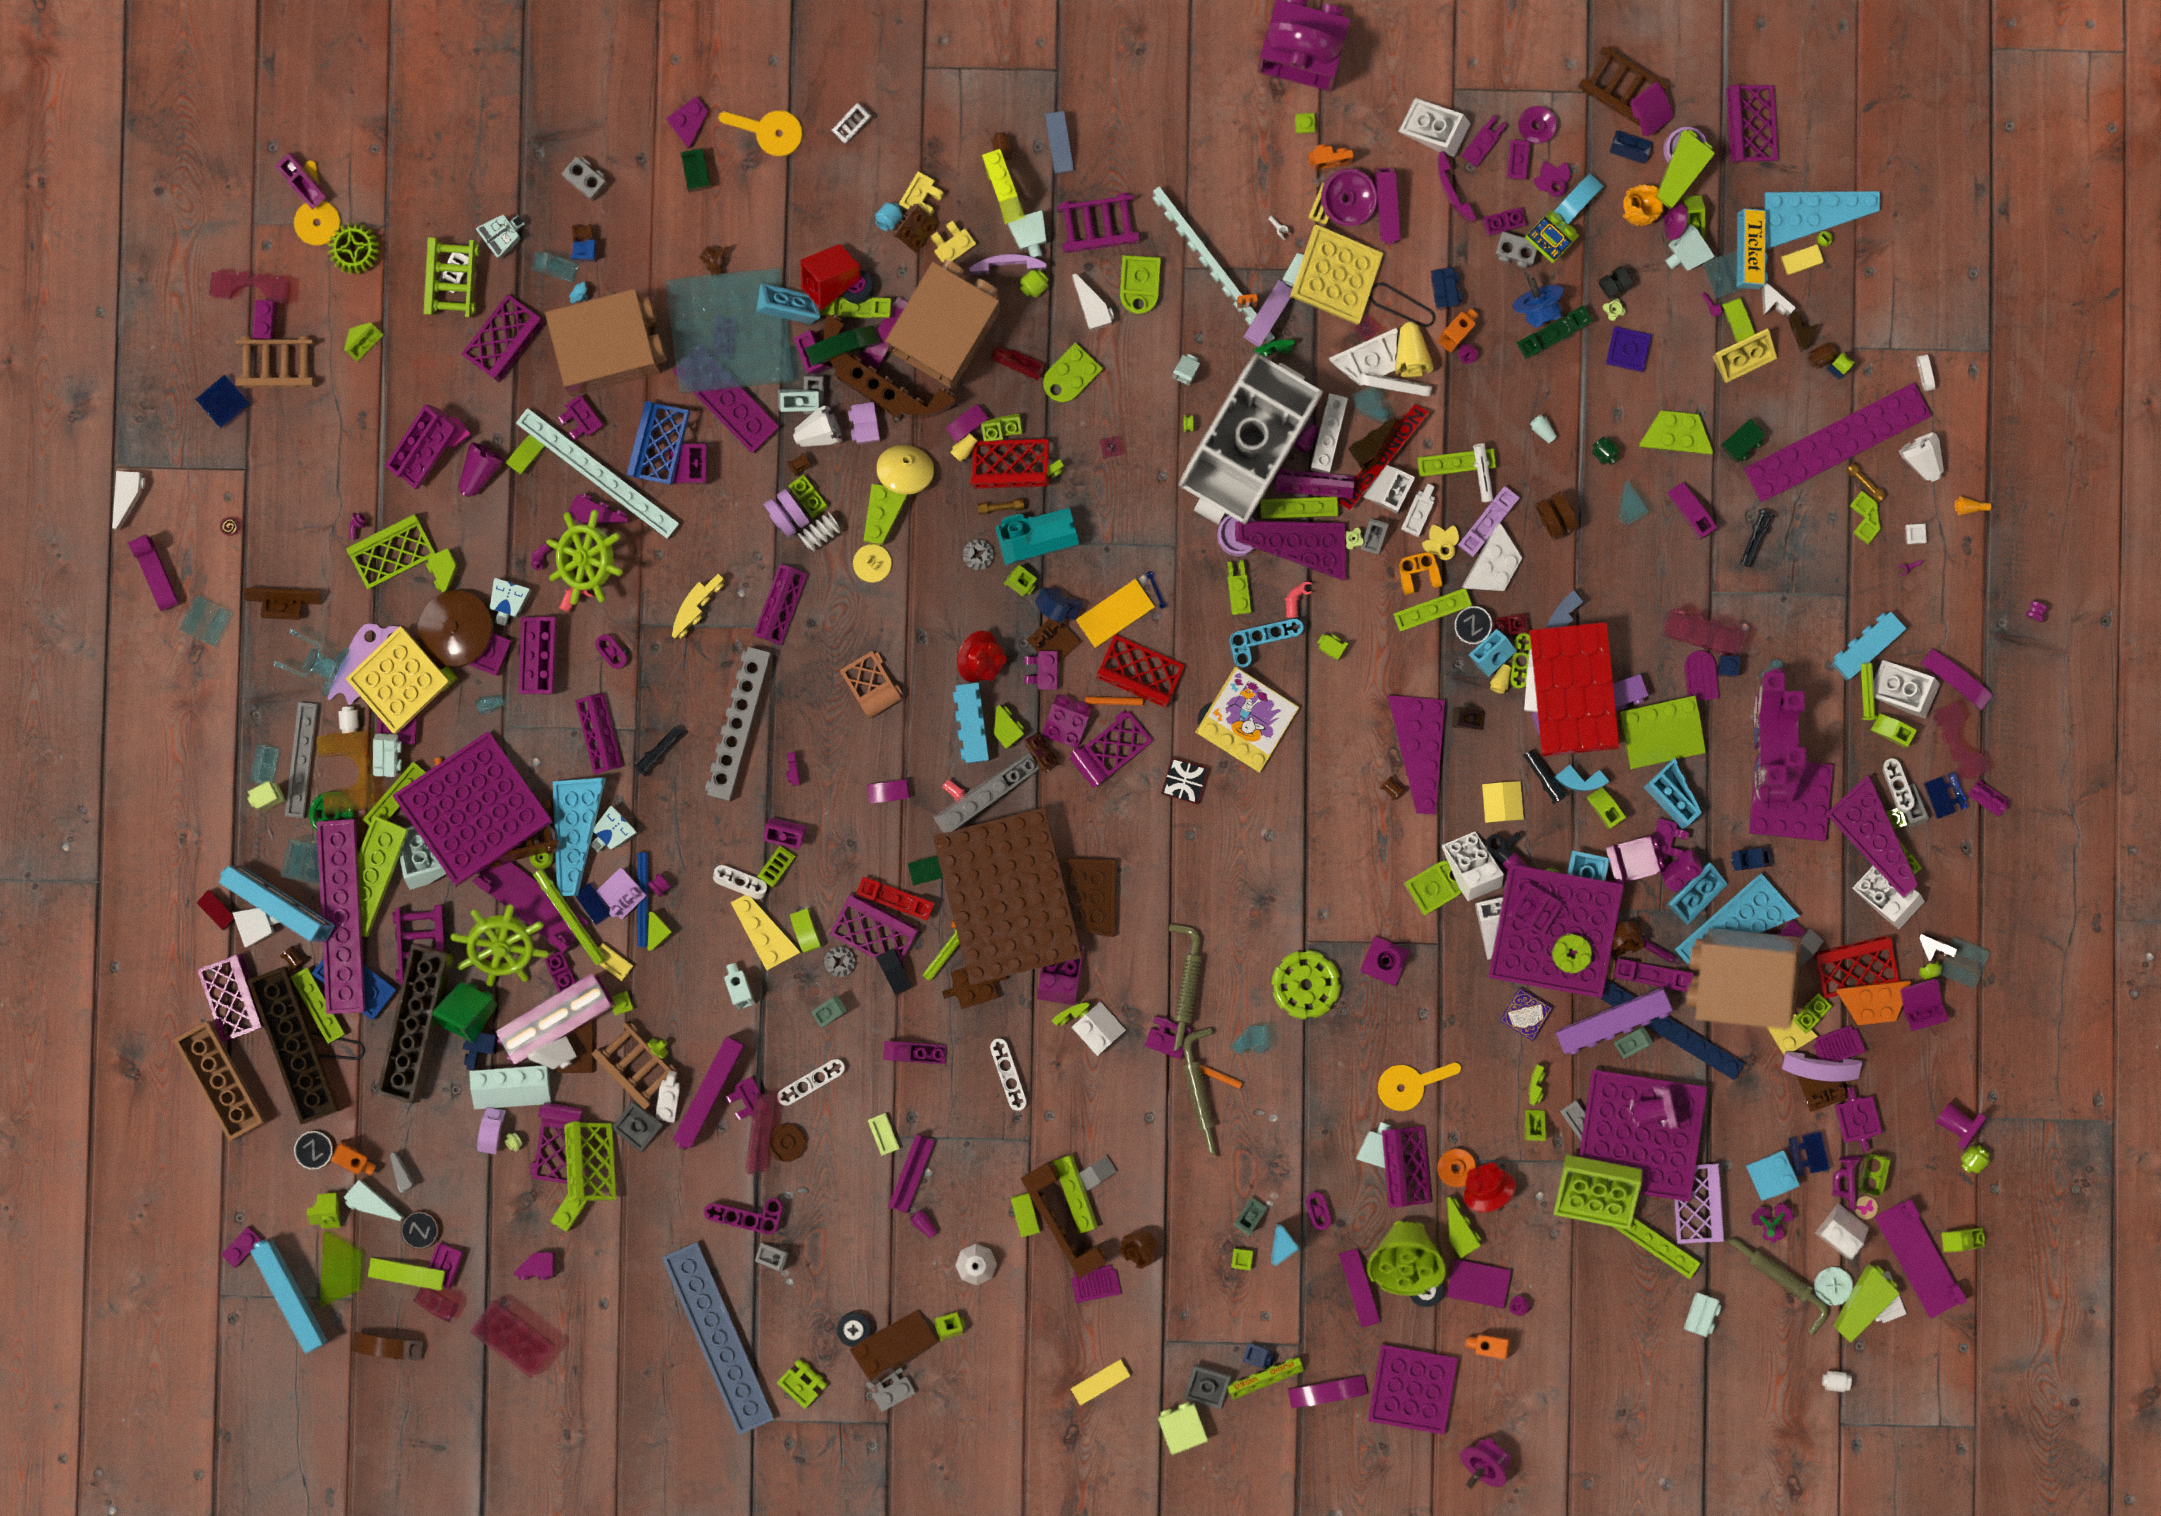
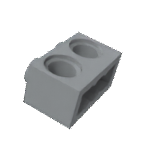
M575 157L562 172V176L593 201L607 185L604 180L605 176L598 170L594 172L590 169L591 164L584 158L580 160ZM577 167L583 168V173L579 176L573 174L574 169ZM592 179L598 181L597 186L594 188L588 187V182Z
M1502 232L1494 257H1498V261L1504 263L1512 261L1517 263L1518 267L1527 268L1532 266L1537 249L1523 237ZM1504 244L1510 245L1512 252L1505 253L1502 250V246ZM1523 249L1528 250L1530 257L1523 258L1520 251Z

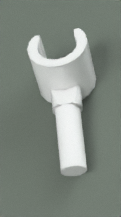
M1273 216L1268 218L1276 227L1281 239L1286 240L1283 237L1284 232H1288L1291 235L1287 226H1281Z

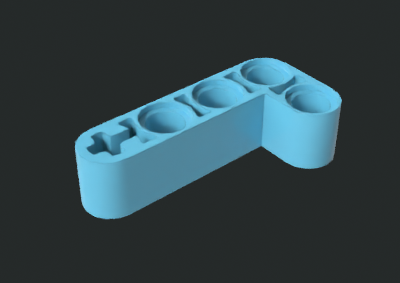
M1290 619L1233 633L1230 637V647L1235 665L1241 669L1250 665V647L1298 637L1303 631L1302 622L1298 619ZM1292 623H1295V626L1300 627L1299 629H1297V633H1294L1293 630H1289L1286 632L1287 635L1285 636V631L1282 625H1286V629L1290 628L1292 626ZM1277 627L1280 629L1281 635L1273 637L1270 630ZM1260 632L1262 640L1259 642L1254 641L1252 633ZM1241 636L1244 643L1237 646L1233 643V638ZM1244 654L1247 656L1248 662L1240 664L1237 661V657Z

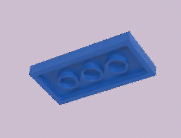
M322 960L312 974L325 984L324 961ZM363 964L366 1012L362 1013L371 1020H374L397 990Z

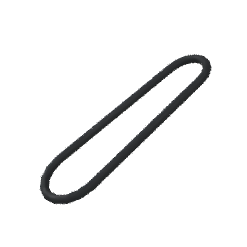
M1377 283L1372 286L1369 299L1375 306L1423 327H1429L1434 323L1435 314L1433 311L1386 283ZM1380 285L1386 286L1430 312L1432 321L1429 324H1422L1376 303L1372 298L1373 289Z
M311 1031L312 1035L324 1037L322 1033ZM338 1038L337 1040L360 1045L362 1048L361 1055L358 1057L319 1054L320 1057L358 1060L364 1056L365 1048L361 1042Z

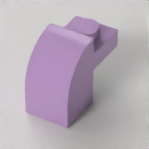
M486 1107L479 1129L477 1151L490 1154L497 1153L505 1110Z

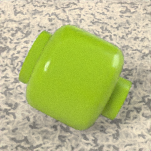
M1032 269L1020 279L1022 285L1020 289L1027 297L1031 295L1036 298L1048 288L1047 282L1049 280L1039 269L1037 271Z
M1972 1145L1961 1156L1962 1167L1968 1173L1974 1172L1979 1174L1990 1163V1154L1981 1145Z

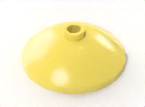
M896 445L888 448L880 455L877 461L876 472L880 482L887 489L899 494H915L924 490L931 483L934 466L930 457L923 450L911 445Z

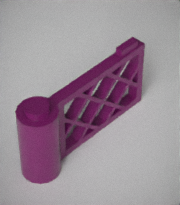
M1122 711L1114 718L1116 722L1081 749L1078 746L1070 753L1072 756L1069 758L1093 789L1152 742V739L1129 711L1127 713ZM1127 717L1133 723L1132 731L1121 730L1122 721ZM1110 731L1118 732L1117 742L1106 741L1107 733ZM1121 732L1132 733L1131 744L1120 743ZM1134 734H1141L1147 741L1142 745H1134ZM1095 743L1103 744V753L1095 754L1090 747ZM1106 744L1117 745L1116 756L1105 755ZM1119 746L1130 747V754L1127 757L1118 756ZM1104 757L1115 759V767L1110 771L1104 766Z
M544 1103L543 1106H540L538 1117H541V1127L535 1163L531 1162L529 1173L533 1174V1179L568 1184L567 1179L559 1178L556 1174V1171L562 1166L567 1169V1163L559 1155V1152L566 1147L562 1133L565 1131L566 1124L571 1122L581 1123L582 1108ZM545 1126L553 1127L557 1133L550 1140L544 1134ZM557 1136L565 1144L558 1151L551 1144V1141ZM546 1144L554 1152L548 1158H545L541 1153L542 1147ZM554 1155L562 1163L556 1169H553L547 1161ZM543 1163L551 1170L546 1176L538 1175L539 1166Z

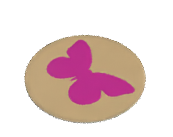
M1863 1196L1856 1201L1855 1212L1860 1218L1871 1219L1876 1215L1878 1206L1873 1198Z

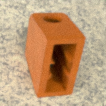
M1469 309L1466 313L1460 312L1442 332L1437 342L1449 353H1452L1476 325L1474 321L1478 314L1472 309Z
M341 1140L331 1157L332 1162L357 1175L362 1171L371 1176L376 1165L367 1161L368 1155ZM357 1158L360 1162L353 1164L351 1160Z
M1479 1334L1478 1338L1467 1337L1465 1348L1475 1349V1354L1508 1359L1511 1339ZM1484 1342L1489 1343V1349L1483 1347Z

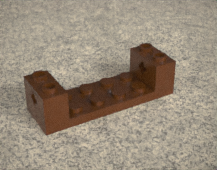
M1046 1162L1020 1179L1077 1277L1081 1279L1106 1264L1104 1259L1107 1256L1102 1247L1098 1249L1096 1245L1079 1256H1075L1077 1253L1076 1248L1072 1242L1068 1244L1066 1241L1067 1233L1063 1226L1058 1227L1055 1222L1058 1218L1053 1209L1048 1210L1045 1205L1048 1201L1043 1192L1038 1193V1190L1057 1180L1056 1175L1058 1172L1054 1165H1049Z

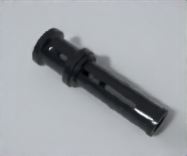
M1761 509L1758 511L1759 516L1756 523L1752 525L1753 533L1739 562L1741 565L1751 568L1763 536L1769 532L1768 527L1771 519L1775 517L1774 514Z
M674 726L650 752H645V756L637 764L634 763L633 766L646 777V773L654 765H658V760L684 734Z
M1534 749L1523 755L1543 784V790L1553 800V805L1567 796L1558 786L1557 779H1553Z

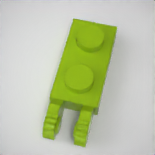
M1239 560L1238 563L1241 574L1239 576H1233L1232 561L1227 562L1229 574L1227 578L1232 615L1251 613L1244 560Z

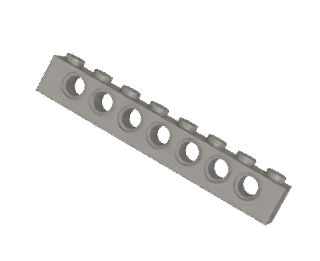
M748 647L747 651H743L741 661L744 662L743 667L738 669L736 680H739L737 688L733 687L731 693L733 703L732 706H728L725 717H728L726 725L723 724L720 733L723 739L721 743L718 742L715 751L718 757L716 762H712L710 769L713 775L711 780H707L705 791H708V796L731 802L771 658V653L751 647ZM755 663L758 665V670L756 673L751 674L748 672V666ZM745 682L753 684L750 692L743 691L742 687ZM741 700H745L748 703V707L743 711L737 707L738 702ZM735 719L742 720L743 725L741 728H733L732 723ZM731 737H735L738 741L737 745L733 748L727 745V741ZM731 756V765L724 766L722 764L723 757ZM720 774L727 776L725 784H718L717 777Z

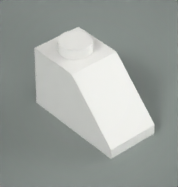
M566 1036L542 1046L528 1055L530 1060L551 1069L558 1067L564 1069L572 1064L571 1060L577 1057Z

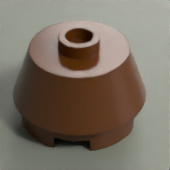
M1623 921L1616 924L1611 948L1613 955H1623L1622 951L1630 950L1634 953L1644 947L1645 935L1635 922Z
M1137 1230L1123 1237L1122 1247L1120 1248V1252L1126 1261L1130 1259L1137 1264L1136 1268L1143 1269L1147 1265L1152 1264L1158 1250V1244L1150 1233L1145 1230Z

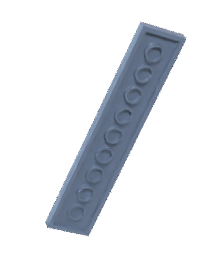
M698 1242L662 1257L738 1435L774 1420V1416Z

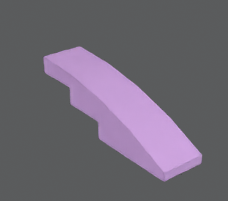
M1278 280L1243 338L1257 347L1261 346L1291 298L1292 288Z

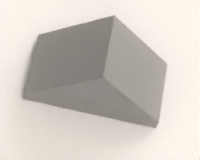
M1370 518L1361 550L1379 555L1388 524Z
M1810 928L1802 937L1799 968L1815 954L1824 942Z
M1106 1155L1079 1174L1085 1191H1088L1117 1171Z
M761 1243L755 1261L782 1272L789 1252Z

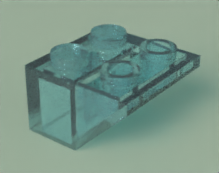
M289 839L280 877L320 885L318 845Z

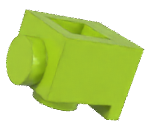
M1018 565L1012 570L1003 584L1005 586L1008 585L1019 595L1024 596L1026 593L1029 595L1035 588L1034 582L1037 578Z
M1324 633L1317 642L1320 645L1318 649L1338 661L1348 643L1344 642V644H1341V639L1331 634V636H1328Z
M957 1312L935 1319L934 1325L940 1342L962 1335L965 1324L963 1318H959ZM953 1326L954 1329L947 1330V1327Z

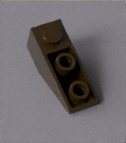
M1396 416L1388 419L1382 426L1370 431L1366 437L1355 441L1348 448L1364 473L1381 461L1401 428Z

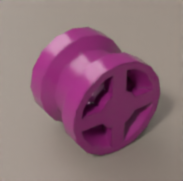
M2031 601L2030 610L2026 612L2025 616L2038 622H2044V614L2048 611L2049 607Z
M659 873L654 881L648 883L659 897L663 895L666 889L672 887Z

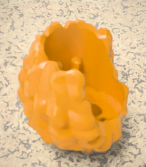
M1640 184L1627 190L1623 200L1625 211L1623 218L1630 224L1642 227L1652 224L1655 219H1658L1663 212V203L1655 198L1658 188L1653 185Z

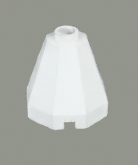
M829 406L818 408L795 428L793 437L797 445L800 444L801 447L836 445L842 442V439L838 438L841 436V430L834 414L830 415L828 413L831 410Z
M1931 432L1915 439L1916 442L1912 444L1909 442L1899 450L1901 457L1922 478L1931 482L1941 478L1944 469L1940 441L1936 433L1933 434Z
M973 1244L962 1249L956 1262V1268L961 1279L974 1285H979L992 1279L997 1266L991 1249L979 1244ZM974 1262L979 1264L978 1269L972 1267Z

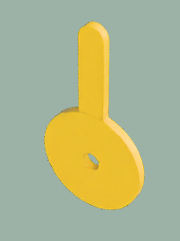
M785 111L770 112L760 122L728 112L719 114V121L721 123L756 133L760 147L772 156L781 157L791 154L797 149L802 139V129L799 121L792 114ZM781 130L783 135L777 137L776 131Z
M307 161L305 168L319 185L317 165L314 161ZM322 201L313 210L305 203L296 212L294 218L295 231L300 239L307 244L314 246L325 245L332 241L330 236L336 237L334 231H339L340 229L339 214L326 201ZM316 219H319L321 222L319 226H314Z
M1452 1063L1421 1075L1415 1069L1406 1065L1392 1066L1379 1079V1097L1392 1110H1410L1422 1099L1425 1085L1458 1074L1461 1071V1066L1458 1063ZM1399 1084L1404 1085V1091L1399 1092L1397 1086Z

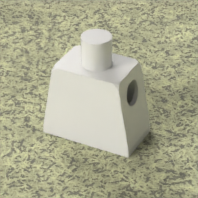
M259 908L233 913L245 948H249L275 933L273 925L280 923Z

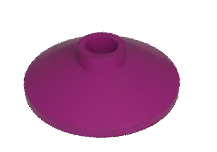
M1532 106L1520 115L1518 129L1526 141L1533 144H1541L1548 141L1554 135L1556 120L1552 112L1547 108ZM1533 124H1539L1540 128L1534 129Z
M1677 202L1673 208L1669 209L1664 218V232L1670 240L1678 239L1683 234L1687 224V208L1681 202Z

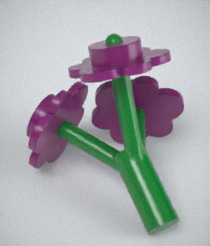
M1779 1203L1778 1206L1774 1207L1775 1216L1777 1217L1775 1221L1768 1222L1771 1219L1768 1208L1759 1207L1751 1215L1753 1218L1751 1223L1754 1226H1763L1765 1224L1763 1227V1238L1766 1241L1770 1240L1772 1243H1776L1777 1239H1783V1226L1778 1224L1779 1221L1782 1219L1784 1222L1794 1219L1793 1214H1791L1792 1210L1783 1203Z

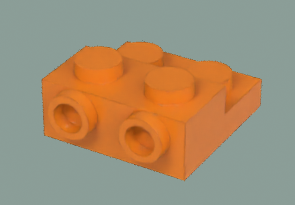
M1327 144L1318 145L1316 149L1309 152V165L1313 166L1314 171L1352 164L1353 152L1352 150H1347V148L1337 149L1336 153H1333L1332 146L1327 147Z

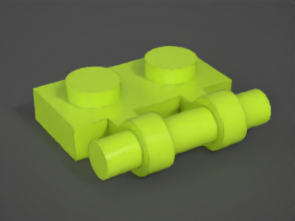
M799 1358L794 1363L799 1368L798 1372L795 1373L790 1368L777 1384L806 1409L818 1396V1393L813 1388L817 1385L823 1390L828 1384L822 1380L823 1377L820 1374L817 1375L809 1368L810 1365L807 1362L804 1363ZM803 1374L812 1380L809 1385L800 1378Z

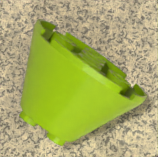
M1395 1222L1394 1226L1370 1256L1367 1268L1368 1275L1372 1282L1376 1281L1380 1285L1381 1289L1397 1295H1420L1426 1293V1290L1433 1286L1436 1288L1443 1281L1445 1263L1424 1229L1423 1224Z

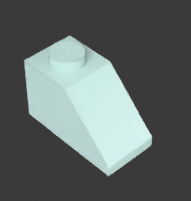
M1189 354L1187 357L1182 355L1173 372V378L1190 386L1200 366V363L1197 362L1198 359Z
M779 389L778 407L780 412L816 411L819 408L818 391Z

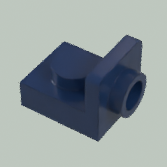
M1248 1343L1242 1361L1262 1369H1268L1275 1362V1351Z

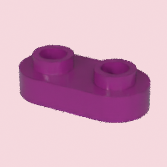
M604 634L596 639V649L612 668L621 669L626 665L627 657L611 636ZM604 641L609 642V646L607 648L602 647V643ZM616 656L621 658L619 663L614 662Z
M1319 1192L1310 1193L1306 1198V1206L1312 1225L1318 1230L1327 1229L1330 1226L1331 1217L1325 1198ZM1313 1198H1318V1205L1312 1204ZM1320 1216L1325 1219L1322 1224H1319L1317 1221Z

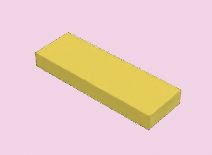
M1120 1359L1072 1387L1071 1390L1081 1406L1130 1377V1374Z

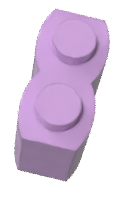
M874 402L851 405L852 410H849L848 414L850 422H854V429H851L852 440H856L857 445L879 442Z

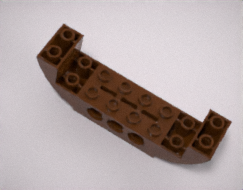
M835 314L833 316L827 315L824 326V339L841 334L846 330L844 322L840 317ZM845 353L830 360L835 370V377L871 402H874V404L898 420L901 417L908 419L935 417L957 404L955 394L946 388L944 391L939 388L927 406L920 398L916 397L913 399L910 397V392L900 386L898 389L895 387L894 381L887 376L880 377L878 371L872 366L868 365V367L862 365V360L855 355L850 357ZM856 372L863 373L861 378H854ZM873 382L879 383V387L877 389H871L869 388L870 384ZM888 393L895 394L892 400L885 398Z

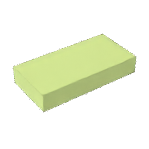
M886 1113L868 1120L881 1156L900 1149Z

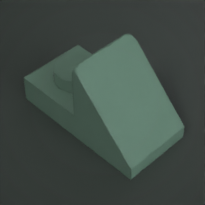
M838 995L811 1011L820 1028L847 1012Z
M1644 1026L1615 1041L1614 1045L1622 1058L1625 1059L1651 1045L1653 1041Z
M1251 1197L1235 1219L1233 1225L1249 1236L1267 1207Z

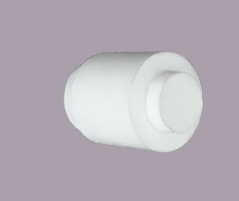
M353 706L342 707V711H338L339 727L342 729V734L357 733V728H359L358 710H354Z
M1827 1371V1374H1823L1822 1386H1825V1390L1850 1391L1851 1375L1843 1372Z

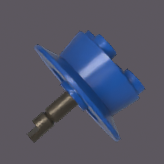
M1527 274L1526 279L1531 291L1526 292L1514 301L1512 305L1513 310L1518 313H1524L1526 323L1532 324L1534 328L1542 326L1546 321L1559 319L1562 316V307L1558 300L1564 294L1563 288L1559 285H1547L1538 288L1535 278H1531Z

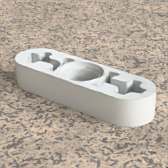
M1893 758L1888 759L1882 768L1897 809L1900 812L1907 813L1914 806V798L1900 762ZM1889 764H1891L1892 767L1896 766L1894 770L1896 777L1892 778V770L1887 769L1889 767ZM1900 781L1903 783L1904 788L1896 790L1893 787V783ZM1905 792L1906 794H1904L1903 797L1906 802H1910L1908 804V807H1905V805H1901L1903 800L1901 795Z
M725 865L717 866L714 870L713 880L719 885L754 899H761L766 894L767 885L763 880ZM742 879L745 881V884L742 886L737 885L735 880ZM757 887L761 888L759 891H755Z

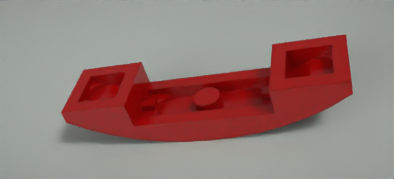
M864 876L856 893L859 896L928 921L934 906L933 902Z

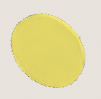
M870 544L863 546L854 556V571L863 581L870 583L879 582L890 572V555L879 545Z

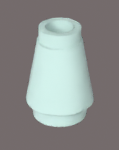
M1542 414L1530 423L1531 429L1547 443H1550L1557 437L1547 417H1543Z

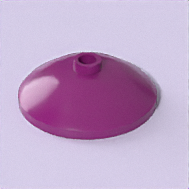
M1339 170L1333 173L1322 187L1321 204L1323 210L1333 222L1339 225H1359L1372 215L1376 207L1377 193L1371 179L1359 170ZM1343 195L1348 197L1346 202L1343 201Z

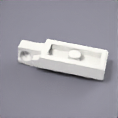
M1427 484L1424 492L1419 491L1416 494L1401 530L1419 537L1434 503L1435 497H1432L1431 494L1435 486Z
M669 1071L667 1080H662L656 1120L675 1122L680 1091L679 1083H675L676 1072Z

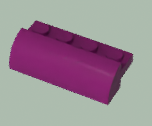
M425 404L385 466L397 477H402L414 489H419L459 428L449 420L450 416L445 412Z
M521 617L518 694L554 695L557 617Z

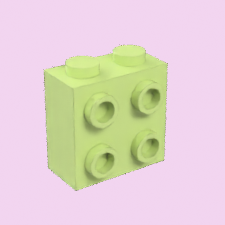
M1189 1402L1178 1405L1179 1409L1172 1411L1170 1408L1160 1412L1161 1416H1158L1171 1455L1208 1441L1194 1403L1191 1405Z

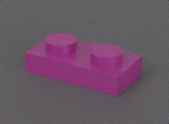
M1510 140L1507 179L1526 180L1529 141Z
M248 1226L221 1256L236 1268L250 1251L254 1249L253 1245L262 1241V1239Z

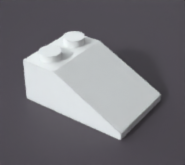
M1415 98L1401 125L1399 133L1438 152L1443 151L1444 154L1454 157L1471 123L1464 114Z
M1882 660L1873 681L1874 698L1902 711L1926 719L1940 683L1935 677Z

